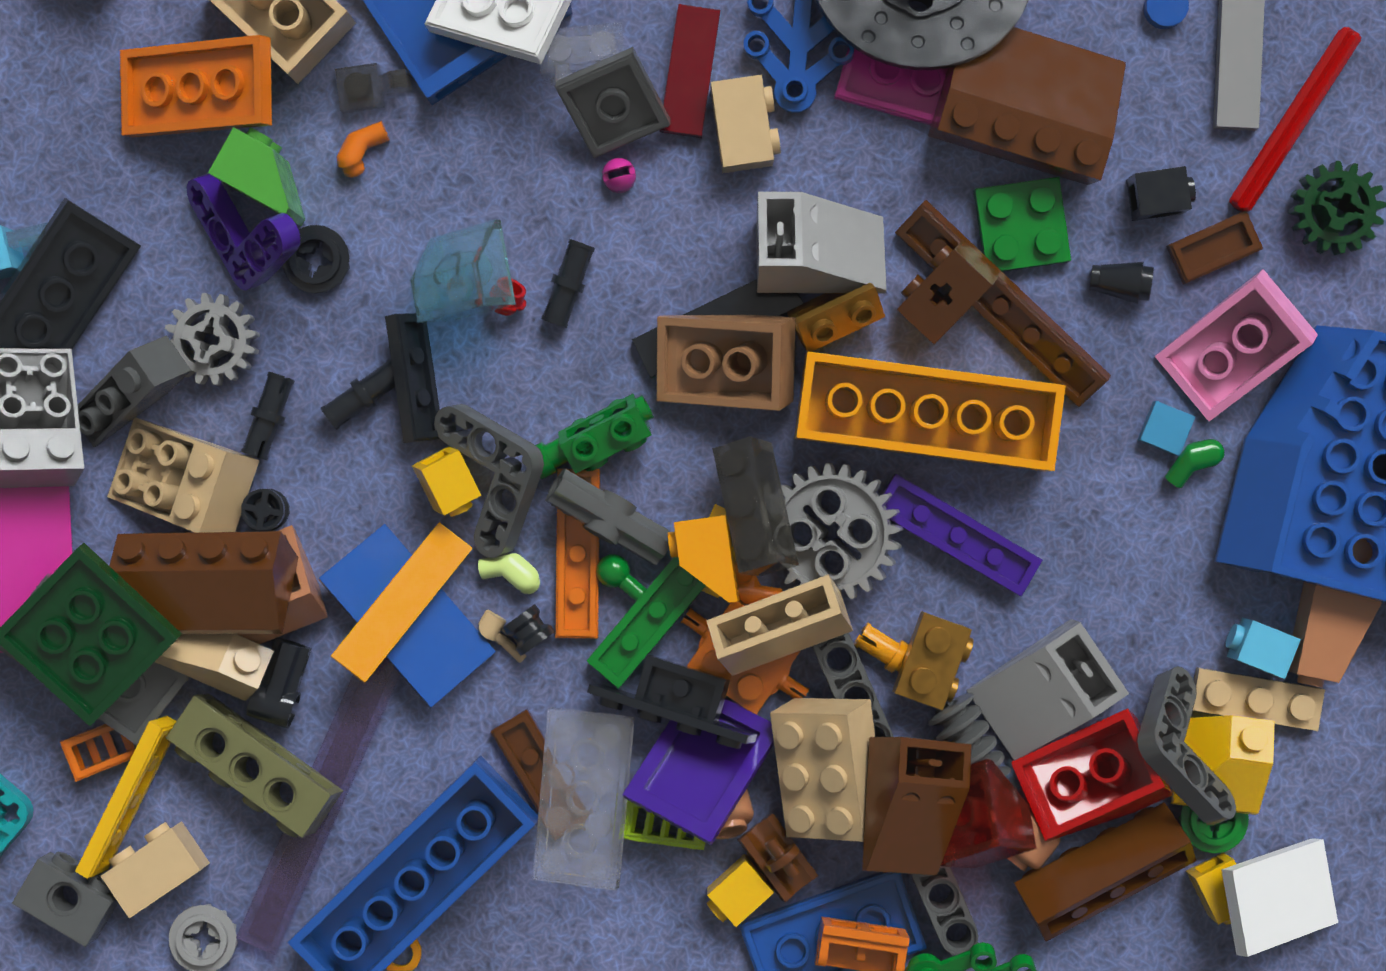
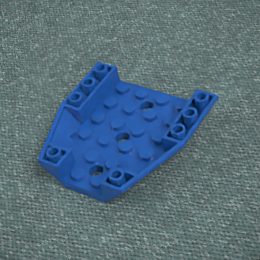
M1317 325L1314 327V330L1318 336L1314 343L1295 357L1244 438L1214 562L1253 572H1268L1386 603V479L1378 478L1373 471L1375 458L1379 455L1386 457V333L1375 330ZM1359 539L1368 541L1372 547V557L1364 564L1359 563L1353 556V546Z

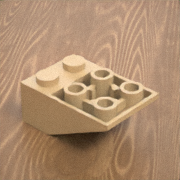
M134 418L107 497L194 533L236 532L241 517V506L244 498L249 493L260 460L175 430Z

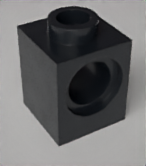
M1186 166L1135 173L1126 179L1132 221L1183 214L1192 209L1191 202H1195L1196 199L1195 183L1192 177H1187Z

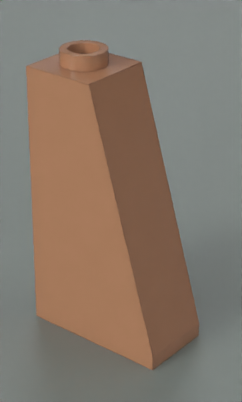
M1359 539L1353 546V556L1359 563L1364 564L1372 557V547L1364 539ZM1304 582L1293 636L1301 639L1289 668V672L1298 674L1297 682L1323 688L1324 680L1339 683L1382 602Z

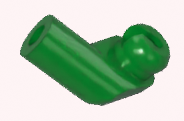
M1214 439L1188 444L1166 473L1165 478L1174 486L1183 488L1195 471L1214 467L1223 460L1225 456L1223 445Z

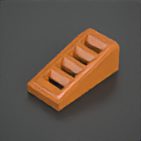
M102 724L61 740L60 744L74 779L77 782L130 760L136 749L133 742L120 734L126 752L118 754L110 731L114 729L107 724ZM100 735L110 758L105 760L101 759L93 739ZM85 742L94 763L85 767L77 747L78 744Z

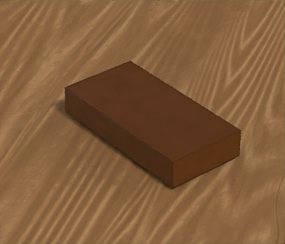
M1246 211L1166 246L1183 285L1263 249Z

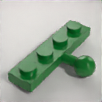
M609 554L604 556L597 564L596 575L601 584L609 588L619 587L636 602L587 659L591 666L618 689L706 587L705 584L679 565L678 557H674L647 589L630 575L629 564L622 556Z

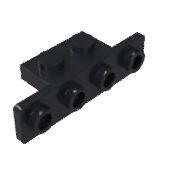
M647 655L636 694L603 684H589L587 693L599 696L598 704L622 710L623 705L638 709L636 716L639 718L661 723L664 717L676 721L677 730L692 735L701 736V732L704 730L716 734V742L728 747L741 749L742 743L748 744L755 743L756 733L719 722L730 683L729 679L653 655Z

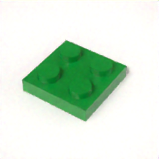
M1059 177L977 188L973 191L982 253L1002 272L1071 261Z

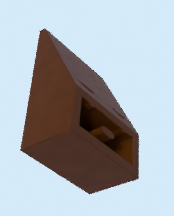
M869 737L862 871L923 875L938 874L970 789L972 744L908 737Z

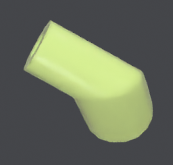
M517 553L501 555L495 558H482L478 561V570L482 579L503 576L524 594H532L540 586L537 570Z

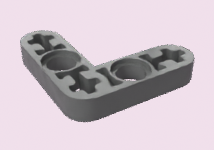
M456 404L443 407L437 412L434 421L438 437L446 444L458 449L461 453L495 472L475 528V545L478 551L488 558L507 554L514 549L520 536L543 471V455L540 449L533 443L467 405ZM456 416V421L453 422L452 417ZM456 424L464 430L456 431ZM485 432L490 433L495 440L496 447L492 455L488 454L482 445V436ZM523 455L522 463L527 466L526 470H521L522 463L514 457ZM505 489L512 492L515 497L516 505L512 512L507 510L502 503V493ZM497 529L495 536L491 534L492 530ZM496 539L500 541V544H495Z
M1177 666L1157 675L1138 734V747L1142 757L1202 821L1207 825L1213 826L1233 818L1236 813V804L1227 786L1184 742L1197 690L1193 678L1188 671Z

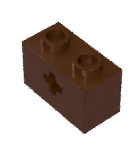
M963 240L953 250L946 244L929 262L934 270L924 280L921 276L917 275L901 292L906 300L897 310L933 344L983 296L1000 276ZM948 283L952 290L943 296L938 290Z

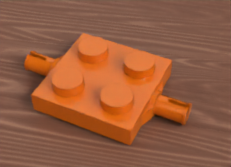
M740 600L738 602H731L722 614L746 606V604ZM690 608L686 613L687 616H684L680 622L701 636L699 647L687 666L729 679L730 683L726 696L748 711L757 715L767 699L779 689L793 699L804 698L807 695L809 688L789 676L791 665L800 651L732 676L717 659L707 619Z

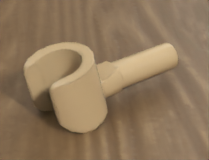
M486 610L478 623L481 635L501 645L518 663H521L526 658V655L520 656L516 650V645L506 635L501 633V628L505 625L506 620L494 612Z

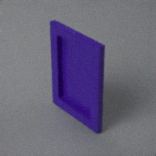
M727 699L724 701L719 722L756 733L755 743H742L741 749L728 747L716 742V734L702 730L701 736L688 734L677 730V722L670 720L622 794L623 798L642 807L647 812L653 813L682 829L683 832H688L710 845L715 841L774 745L770 721Z

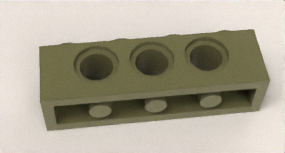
M209 693L194 695L166 736V739L176 746L174 750L180 757L191 763L199 762L210 770L208 776L214 782L226 788L232 786L244 795L242 801L247 806L257 812L263 813L266 811L278 820L276 825L281 831L295 838L298 836L303 838L314 834L343 793L341 788ZM216 733H219L225 740V749L222 754L216 752L213 747V737ZM250 757L255 759L259 765V774L256 779L249 776L246 770V763ZM283 782L288 783L293 789L294 796L290 804L286 803L280 796V786Z

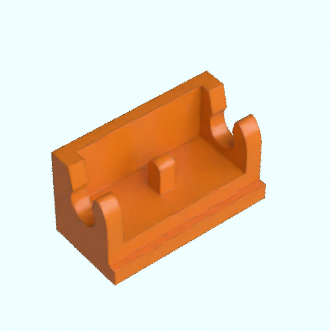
M821 916L814 963L817 966H832L859 971H904L910 938L906 929Z

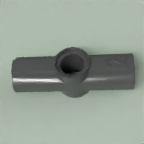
M567 469L561 471L548 490L546 502L583 523V528L596 537L612 545L618 544L652 565H657L669 549L668 532L670 531L635 511L637 507L623 497L606 489L602 491Z

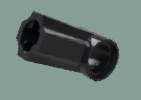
M277 637L274 639L271 648L274 652L259 688L250 696L246 715L288 729L295 714L291 713L294 703H299L301 693L298 690L312 648Z

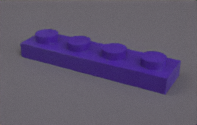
M893 475L883 494H892L885 507L887 510L899 509L900 513L891 518L890 521L902 526L917 537L1022 597L1043 561L1041 558L901 476Z

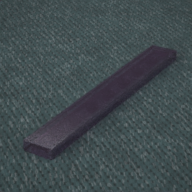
M386 658L365 684L354 675L352 676L312 766L314 770L341 788L343 793L314 834L303 838L300 836L295 838L284 832L282 833L236 936L237 939L273 955L278 952L400 678L399 672Z

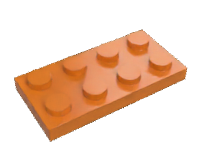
M252 35L120 50L122 136L134 138L226 130L233 127L237 129L272 126L270 37Z

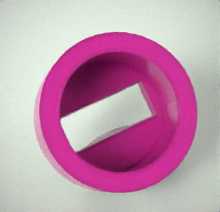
M614 158L605 164L602 171V179L610 191L624 193L633 187L636 181V171L630 161L624 158ZM626 168L629 169L630 174L609 180L608 173Z

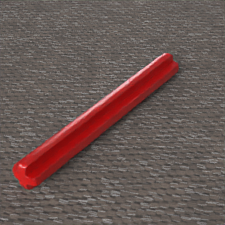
M1343 27L1337 32L1230 197L1229 203L1241 212L1252 210L1361 42L1359 33L1349 27Z

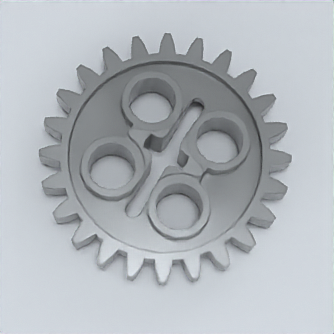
M825 463L822 476L815 466L808 467V480L801 474L795 473L792 475L796 486L794 489L788 485H781L779 487L785 499L770 500L769 503L778 510L777 515L764 517L765 521L775 526L774 531L764 533L763 538L775 540L776 546L766 551V554L772 556L779 555L781 560L773 569L774 571L788 569L789 574L784 582L786 585L797 579L801 581L800 585L829 574L841 595L844 589L848 597L854 599L857 597L858 584L863 590L869 592L873 589L869 577L872 576L880 581L886 578L880 566H894L896 564V561L887 553L889 550H897L902 547L900 543L891 540V534L902 531L903 527L891 524L890 519L899 514L900 511L899 509H886L885 504L891 499L892 494L888 493L878 496L876 491L881 484L880 480H874L867 485L864 483L867 471L860 470L853 478L851 477L849 464H843L839 474H836L833 463ZM828 490L836 492L840 497V508L835 514L826 512L822 506V497ZM805 506H810L826 525L829 526L837 523L840 526L837 535L850 546L856 548L861 553V558L856 559L840 540L828 541L826 539L829 533L828 529L819 521L810 517L804 511ZM858 519H864L872 526V537L867 543L860 542L853 534V525ZM799 522L808 524L812 530V539L807 545L798 543L794 538V528ZM830 551H836L843 557L844 568L839 574L830 572L825 565V557Z

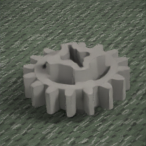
M208 293L201 294V304H198L191 298L185 299L188 310L182 312L174 309L172 313L178 319L177 324L165 325L167 331L174 333L171 342L191 369L185 377L189 378L196 372L195 383L202 385L206 384L209 376L213 385L216 386L223 385V375H226L232 381H237L239 376L236 369L241 367L250 370L252 366L246 360L247 355H257L259 353L258 349L250 346L251 340L260 337V332L248 329V326L255 320L254 316L250 314L241 316L244 305L238 301L228 307L229 297L223 294H219L215 303L212 296ZM206 313L203 321L190 326L198 316ZM228 317L234 322L239 339L234 338L228 328L230 320ZM214 334L220 337L218 345H210L204 342L205 335ZM186 340L190 342L195 351L193 359L188 353ZM230 352L234 353L233 357L227 363L219 367H215L218 365V361L221 357L227 355Z

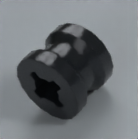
M257 489L250 492L244 498L241 506V515L244 522L250 528L257 531H269L280 528L287 521L290 514V505L287 498L281 492L274 489Z
M536 604L501 628L506 636L513 637L517 643L516 650L520 656L555 632L550 624L543 623L539 617L540 610Z

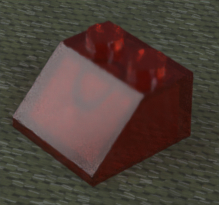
M985 759L971 764L970 789L941 866L977 868L1037 849L1028 803L993 760Z

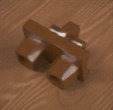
M773 813L768 814L737 839L782 902H787L797 891L818 876L791 837L786 836V830Z

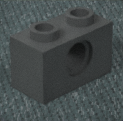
M49 852L37 859L12 904L86 947L98 938L116 908L118 901L101 878V874L87 879L75 872L79 862L74 857L63 852H56L55 854ZM64 886H70L77 892V904H72L65 899L63 894Z

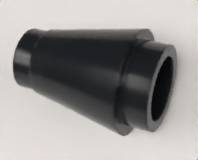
M1143 262L1103 264L1101 266L1092 265L1089 290L1098 291L1099 293L1138 304V300L1149 301L1154 267L1143 266Z

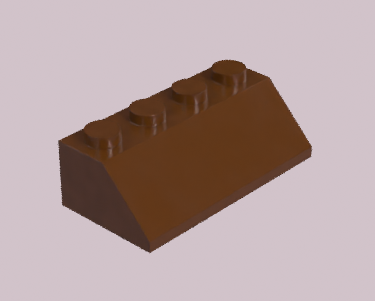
M281 531L133 533L117 535L109 566L182 634H283L299 557Z

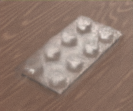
M553 707L548 709L532 880L613 891L619 888L627 799L623 798L622 794L629 785L635 717Z

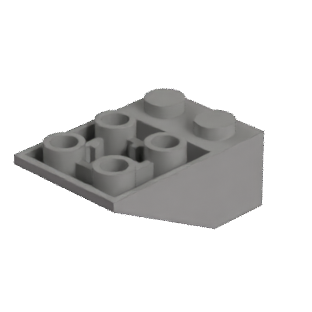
M758 192L756 214L757 293H849L868 283L874 285L877 293H886L884 224L882 216L804 192Z
M0 348V488L75 486L84 470L72 349Z
M1073 619L1068 620L966 690L967 693L974 694L972 700L976 705L980 706L982 715L1013 760L1029 754L1088 722L1129 694L1081 622Z

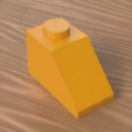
M728 515L674 522L675 531L668 532L671 558L678 557L679 565L728 603L738 602L740 599Z

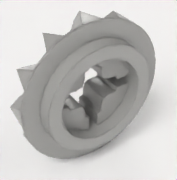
M211 904L189 907L178 915L169 932V947L173 957L182 967L189 971H216L232 958L238 944L236 924L232 923L231 919L227 916L226 910H219L212 907ZM207 922L208 934L218 940L210 942L201 955L200 941L194 939L193 936L187 935L199 933Z

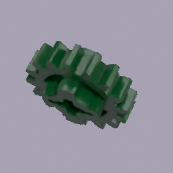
M1335 161L1329 165L1328 170L1322 164L1313 169V176L1307 174L1300 178L1299 182L1304 189H1297L1291 192L1290 197L1299 201L1298 206L1289 209L1288 214L1299 216L1300 221L1293 225L1292 229L1293 231L1305 230L1307 234L1302 240L1304 245L1317 241L1316 252L1320 254L1326 252L1332 246V252L1336 256L1345 253L1346 246L1353 252L1362 248L1361 240L1368 242L1376 237L1371 227H1378L1384 224L1385 220L1377 216L1376 212L1385 208L1386 202L1376 201L1375 195L1383 190L1382 185L1371 188L1368 184L1373 173L1369 171L1361 176L1357 175L1358 164L1356 163L1348 165L1343 171L1341 161ZM1336 181V184L1332 186L1331 192L1325 190L1317 191L1323 183ZM1336 200L1339 201L1338 208L1344 211V214L1336 216L1337 208L1331 205ZM1312 212H1314V215H1315V217H1316V219H1317L1319 225H1317V223L1315 222V220H1314V218H1313V215H1312ZM1345 224L1357 226L1349 235L1338 236L1339 232L1343 231Z

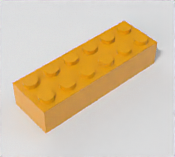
M807 352L804 357L794 439L1050 472L1055 471L1066 385Z

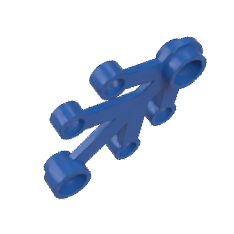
M747 0L750 12L756 17H761L790 51L789 70L771 52L768 37L761 31H752L746 35L744 39L746 54L752 59H757L775 80L774 96L777 104L783 110L790 113H800L807 110L815 101L817 94L816 85L839 65L850 63L854 57V48L842 37H837L831 41L828 48L829 53L806 70L807 54L835 31L825 17H822L810 28L812 0H795L793 27L775 8L773 0H768L767 7L761 10L753 7L754 0ZM757 38L763 40L765 45L761 51L753 52L749 49V44L752 40ZM846 45L850 50L849 54L844 58L836 57L833 53L836 46ZM792 84H799L803 87V92L798 97H791L787 94L788 87Z

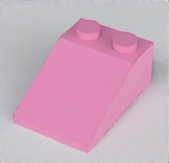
M1262 269L1155 355V358L1204 417L1211 421L1311 346L1318 334L1264 269Z

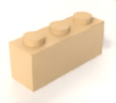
M829 574L706 620L717 659L732 676L853 631L841 592Z

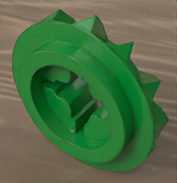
M1183 805L1181 815L1178 817L1181 827L1192 845L1208 853H1222L1234 848L1245 836L1249 822L1248 814L1235 813L1233 818L1216 824L1212 832L1210 825L1197 819V814L1189 806Z

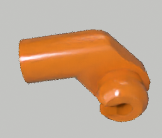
M379 121L353 131L346 136L336 156L337 166L342 168L343 174L346 177L354 178L364 172L365 167L362 158L367 149L390 141L383 122Z
M739 560L734 563L739 599L742 603L751 604L783 592V588L761 585L753 571V566L748 561Z

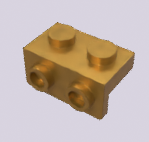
M868 283L849 293H825L786 312L788 317H796L795 332L807 352L819 349L885 317L877 290L872 283Z
M921 611L892 692L943 710L946 701L952 702L957 692L959 679L955 678L960 662L965 663L972 651L973 638H970L972 629Z

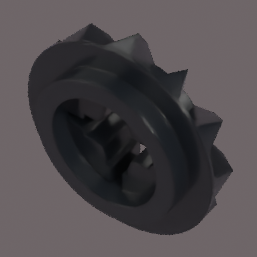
M310 225L299 229L300 246L282 265L284 273L294 286L305 292L327 293L330 289L342 284L343 278L350 269V250L343 238L328 227ZM320 242H322V256L333 262V264L319 265L317 272L314 271L312 277V264L299 256L300 254H315L316 249L320 246Z

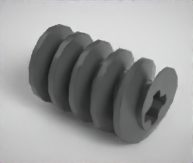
M967 693L954 698L952 702L945 703L944 709H937L935 711L936 714L927 723L929 726H943L944 729L935 737L936 741L950 740V742L972 744L970 786L981 788L1006 777L1011 772V768L999 766L1004 761L1005 756L1001 751H991L996 746L997 740L992 735L983 736L988 731L989 724L985 720L975 721L980 716L982 710L978 705L967 706L974 698L973 693Z

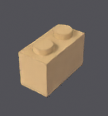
M762 75L711 82V97L722 173L773 166L774 155L781 154L778 129H770L768 112L775 111L772 87L763 86Z
M182 821L172 828L164 822L144 836L148 842L147 845L136 852L130 845L108 860L113 868L102 874L101 878L128 918H131L210 864Z

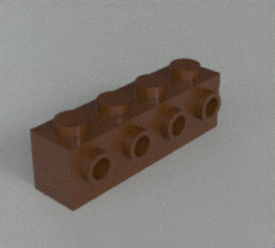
M1163 802L1156 807L1142 809L1133 819L1118 827H1110L1103 830L1096 839L1081 847H1073L1066 850L1060 855L1059 859L1040 869L1027 871L1020 880L1014 882V885L1045 942L1197 860L1190 839L1166 803Z

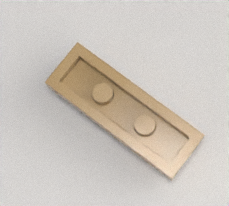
M1196 667L1194 683L1197 695L1193 711L1223 716L1233 715L1275 721L1277 725L1313 731L1319 730L1325 689Z

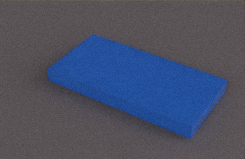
M384 524L320 576L319 581L357 624L412 554L387 525ZM440 589L386 656V659L431 709L496 651L446 593Z
M879 872L747 919L739 924L755 971H859L815 965L821 916L906 929L910 938L907 955L927 948L901 873Z

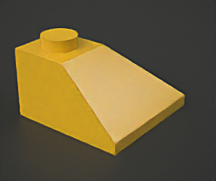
M1233 715L1190 718L1184 742L1230 790L1235 800L1236 813L1257 815L1273 766L1275 721ZM1172 789L1171 804L1188 806Z

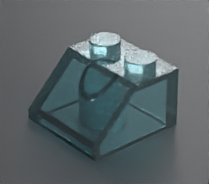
M501 220L488 221L430 238L410 279L418 323L453 321L516 305Z

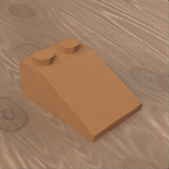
M766 315L658 316L657 401L780 411L794 400L796 317Z

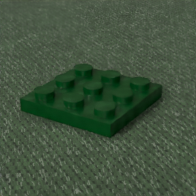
M83 543L0 627V645L86 724L91 726L182 633L92 549Z

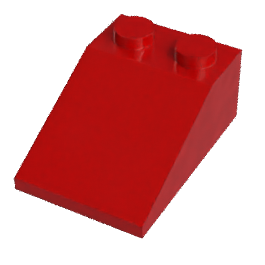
M1128 708L1011 762L1046 842L1134 813L1173 795L1169 785L1142 757L1137 742L1141 725L1137 717Z

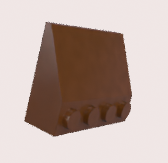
M1013 27L1010 33L987 53L964 64L948 68L928 136L1086 185L1093 184L1102 179L1113 143L1126 62Z

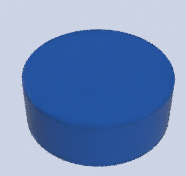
M1145 0L1143 6L1145 18L1155 28L1171 29L1186 17L1189 1Z

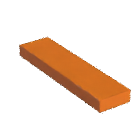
M557 468V470H558V472H557V477H558V475L561 473V471H562L563 469H558V468ZM567 469V470H569L570 472H572V473L575 474V472L573 471V469ZM584 469L575 474L600 489V469L586 471ZM557 509L555 638L598 639L599 580L596 575V567L599 562L600 538L584 529L583 523L566 515L559 509Z

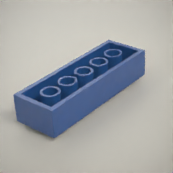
M480 755L304 924L287 943L314 971L385 970L536 824L539 815Z

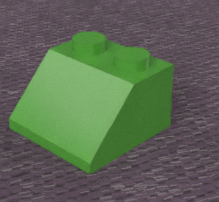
M233 127L208 173L278 214H288L297 225L302 226L305 216L290 164L279 154L282 147L274 143L268 136L251 127L246 134Z

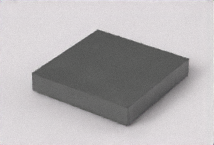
M634 47L561 78L555 83L559 96L593 158L670 126V117Z

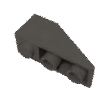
M167 335L128 351L78 404L80 431L87 437L93 447L98 446L168 394L191 371Z

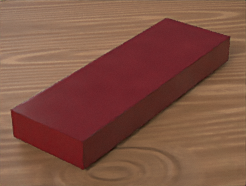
M678 4L663 105L670 117V126L661 129V133L702 138L720 10Z

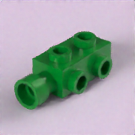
M631 394L623 399H616L606 408L586 418L575 420L570 426L559 431V438L546 445L543 442L536 444L535 446L540 449L544 459V467L540 479L543 480L558 472L557 467L567 462L570 463L575 474L584 469L586 471H593L606 464L609 460L608 457L619 451L630 452L641 447L646 442V438L652 435L649 420L654 418L643 395L636 398L634 394ZM618 408H623V409H624V410H622V411H620V412H618V413H616V414L613 415V412H614L616 409H618ZM582 427L587 428V429H585V430H583V431H581V432L575 434V432H576L577 429L582 428Z

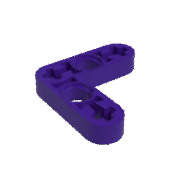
M210 174L188 181L187 196L189 202L231 278L240 289L246 291L266 283L298 250L301 239L296 223L288 214L280 213L264 219L250 233L221 181Z

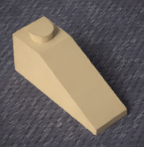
M181 634L155 662L246 701L258 690L274 651L237 634Z

